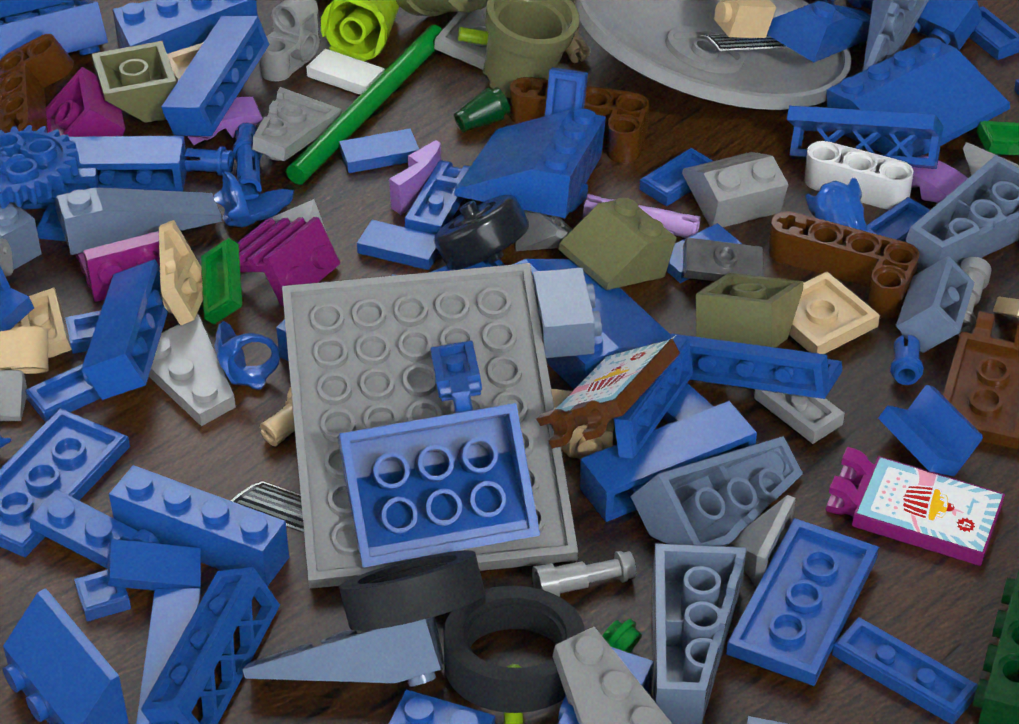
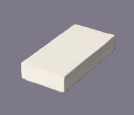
M328 49L323 50L306 66L307 77L359 95L385 71V68Z

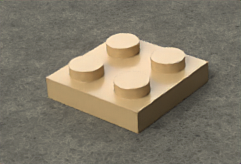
M825 272L803 283V292L789 335L808 352L826 354L877 328L880 315L830 273Z

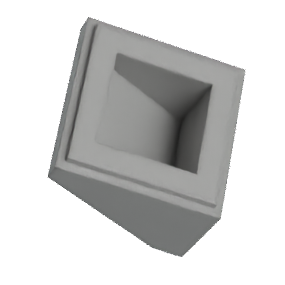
M0 370V421L22 420L27 399L25 392L27 385L24 372L21 370Z

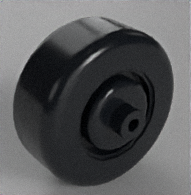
M501 195L479 205H476L475 201H471L459 208L461 215L448 222L436 233L434 244L447 267L452 270L468 268L486 259L488 263H493L504 256L502 252L504 249L511 246L527 232L529 220L517 198L513 195Z

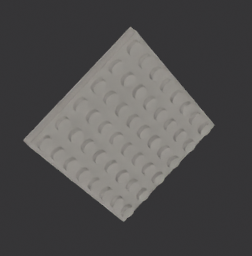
M530 263L282 286L309 589L340 586L345 581L361 574L408 561L403 560L362 568L337 437L339 433L455 414L453 400L442 402V399L439 398L430 348L471 340L473 341L482 384L481 395L471 396L473 410L513 403L517 404L540 536L458 551H474L480 571L578 560V547L561 447L551 448L548 442L554 434L551 425L540 426L536 419L540 414L554 410V403Z

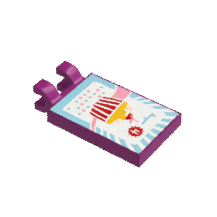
M850 447L846 448L841 463L844 466L839 477L834 476L829 488L831 496L826 506L827 512L853 516V527L978 566L982 565L1003 505L1004 493L878 456L876 463L873 464L863 452Z

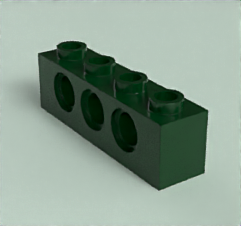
M1019 570L1016 579L1011 577L1006 579L1001 603L1009 605L1008 611L998 609L992 637L1000 639L999 645L990 643L988 645L982 671L991 673L989 681L980 678L976 689L973 706L982 709L978 724H1019Z

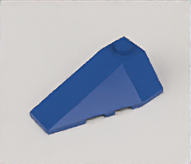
M817 1L774 17L767 35L810 61L816 62L867 41L871 15L862 10Z

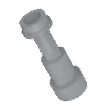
M968 257L960 264V268L975 282L960 333L961 331L971 333L975 327L977 320L972 312L974 306L979 303L982 290L987 287L991 276L990 264L979 257Z
M616 551L614 559L588 565L580 561L556 567L552 563L532 568L534 588L548 591L560 597L561 593L588 588L590 582L618 577L620 582L623 583L627 582L628 579L636 577L635 560L630 551Z

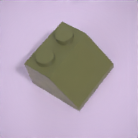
M163 41L92 54V60L105 101L145 123L167 120L164 117L161 106L177 82Z
M618 198L613 201L598 203L560 242L558 250L578 267L583 268V271L605 290L665 277L677 237L664 228L660 221L652 218L638 207L634 200Z
M736 273L726 274L696 294V337L776 348L788 339L803 292V281Z

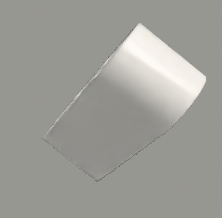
M817 141L812 143L807 150L804 181L809 188L819 191L822 185L832 181L849 184L851 178H856L862 191L861 203L890 210L907 197L910 198L914 170L911 165L901 160L833 142Z

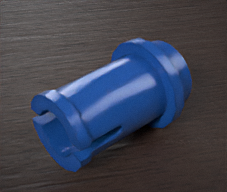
M220 146L218 150L186 149L185 157L199 159V161L185 160L187 172H217L219 176H222L223 172L228 171L231 173L233 170V151L227 150L225 146Z
M904 335L899 336L894 341L895 359L891 363L890 372L898 383L911 385L917 382L923 375L924 366L919 359L920 342L915 336L908 335V346H904Z

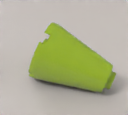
M333 0L325 8L321 17L322 36H326L331 45L329 47L331 51L364 62L373 59L382 52L386 45L399 10V5L396 0Z

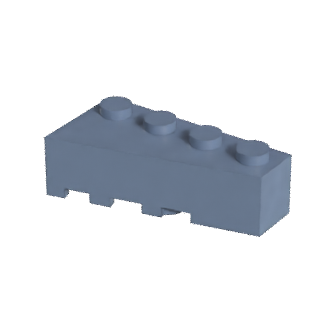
M995 155L910 227L906 242L914 245L920 253L917 267L918 273L947 256L960 267L961 262L968 257L982 258L1019 240V168Z
M655 544L652 572L653 700L672 724L703 723L741 590L747 547Z

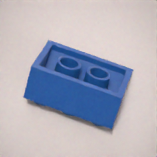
M46 588L37 592L3 645L8 664L3 667V673L12 690L16 693L21 690L27 696V705L38 722L46 720L48 724H129L120 677L50 592Z

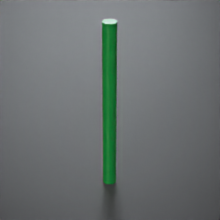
M437 25L429 26L287 168L288 178L295 184H303L340 147L339 141L347 140L436 50L434 49L435 39L443 29Z

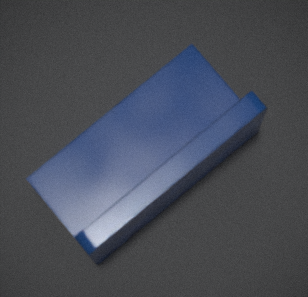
M926 385L908 410L887 405L878 417L929 472L955 477L983 439V435L934 386Z

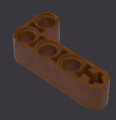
M41 35L9 52L0 60V130L4 133H9L13 126H16L18 131H23L28 125L32 126L33 131L46 126L48 133L45 87L67 76L74 67L73 59L54 35Z
M521 77L510 84V117L512 121L518 124L545 116L548 80ZM587 86L584 109L592 110L596 115L606 116L604 138H608V157L618 163H629L638 159L647 136L648 99L639 93Z
M785 211L777 213L772 217L768 252L774 260L820 274L828 272L834 278L870 287L868 305L880 315V318H895L900 315L912 277L917 273L920 253L914 245L796 212Z

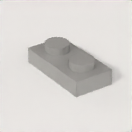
M755 389L754 398L812 444L843 425L845 413L826 398L820 399Z

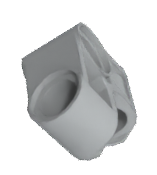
M284 0L272 10L274 31L266 36L270 45L260 59V71L264 79L269 81L285 80L316 56L320 39L317 19L318 6L315 0Z

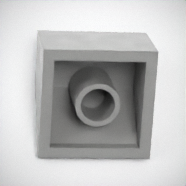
M755 152L684 168L682 172L710 227L717 223L722 227L780 213L788 188V182L774 157Z

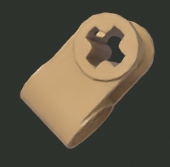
M22 326L0 331V370H21L24 374L47 372L48 329L38 326Z

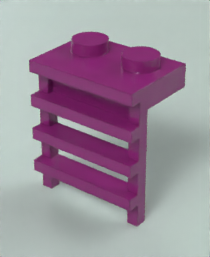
M298 217L292 223H290L288 218H282L277 223H275L273 218H268L238 242L240 272H264L281 306H284L282 286L318 283L341 264L319 217H313L307 223L303 217Z
M159 231L83 250V253L75 254L76 258L79 259L81 270L86 276L88 287L91 288L95 302L106 298L115 273L154 259L160 266Z

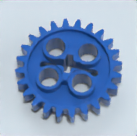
M28 125L23 131H18L16 126H13L9 133H4L0 130L1 209H5L10 202H15L17 207H21L26 200L37 204V197L43 196L50 199L52 198V190L63 192L65 190L64 184L74 182L73 176L79 175L78 166H80V160L75 141H70L68 134L60 136L58 129L47 133L46 126L33 131L31 125Z

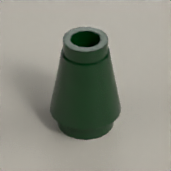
M498 87L493 89L486 88L459 111L454 113V119L460 130L466 132L504 120V115L510 112V106L506 96Z

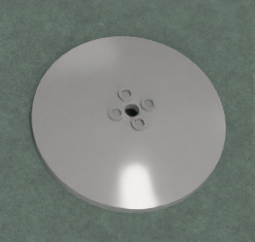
M720 0L574 1L579 13V20L585 30L616 59L661 84L710 101L738 107L767 110H789V105L809 107L827 101L826 89L842 82L843 79L847 78L850 70L851 55L849 48L816 62L810 61L789 47L719 51L708 37L701 35L726 34L714 20L715 8ZM771 0L776 6L773 18L809 5L804 0Z

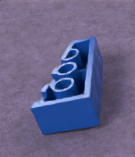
M150 0L141 3H128L123 7L112 9L117 42L120 48L163 41L167 54L203 43L221 16H258L256 0Z

